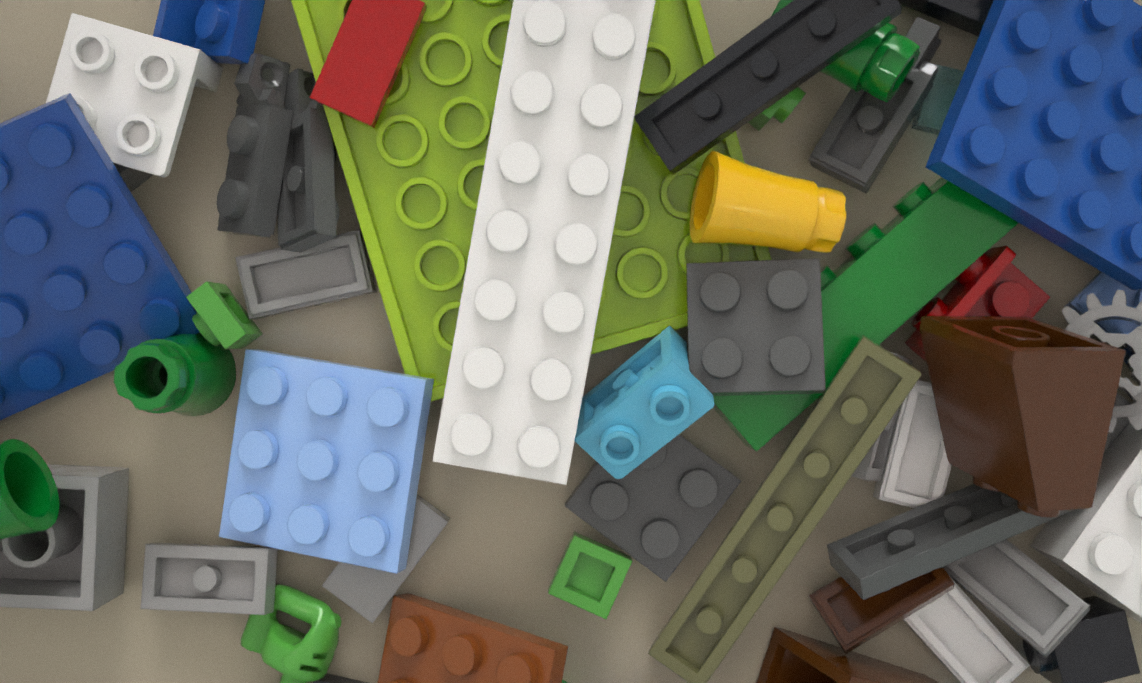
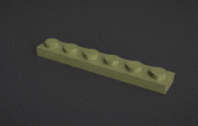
M862 335L653 642L648 652L650 656L689 683H707L917 383L922 375L921 371Z

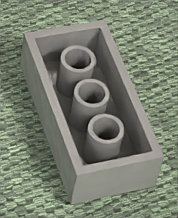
M47 464L58 489V517L54 525L47 530L0 540V607L94 611L124 593L129 468Z

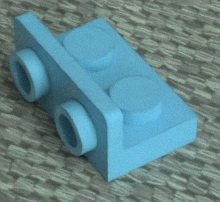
M670 325L582 398L575 442L615 479L625 477L714 407L713 394L690 372L687 342Z

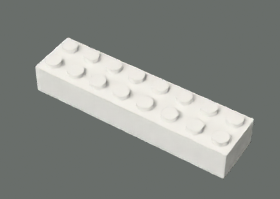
M513 0L433 462L567 485L656 0Z

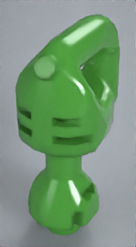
M276 584L274 612L266 615H249L241 637V646L249 651L261 654L264 663L281 672L282 676L279 683L318 681L326 675L333 660L334 652L337 649L339 628L342 622L339 614L334 613L324 601L291 586ZM277 611L285 612L310 624L312 627L307 634H304L292 627L279 624L276 617Z

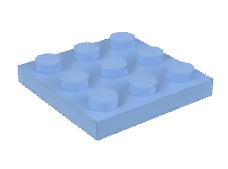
M245 349L219 537L396 574L406 569L434 379L260 349Z

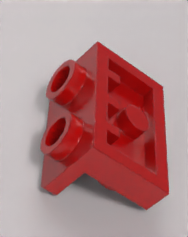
M1007 245L990 248L955 278L957 282L942 300L939 297L933 298L917 313L911 323L916 330L907 339L905 344L926 361L920 333L922 316L1028 317L1032 319L1050 299V296L1011 263L1017 254Z

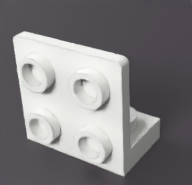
M71 13L46 103L71 93L113 164L164 178L171 171L194 87L217 92L223 68L200 49Z

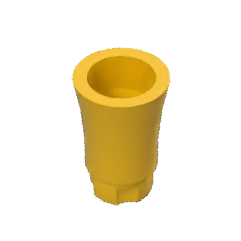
M711 151L702 164L693 193L690 211L691 240L693 243H734L771 247L792 252H801L805 249L820 253H830L834 245L840 241L847 216L845 210L846 197L843 192L818 187L814 181L778 174L745 164L716 151Z

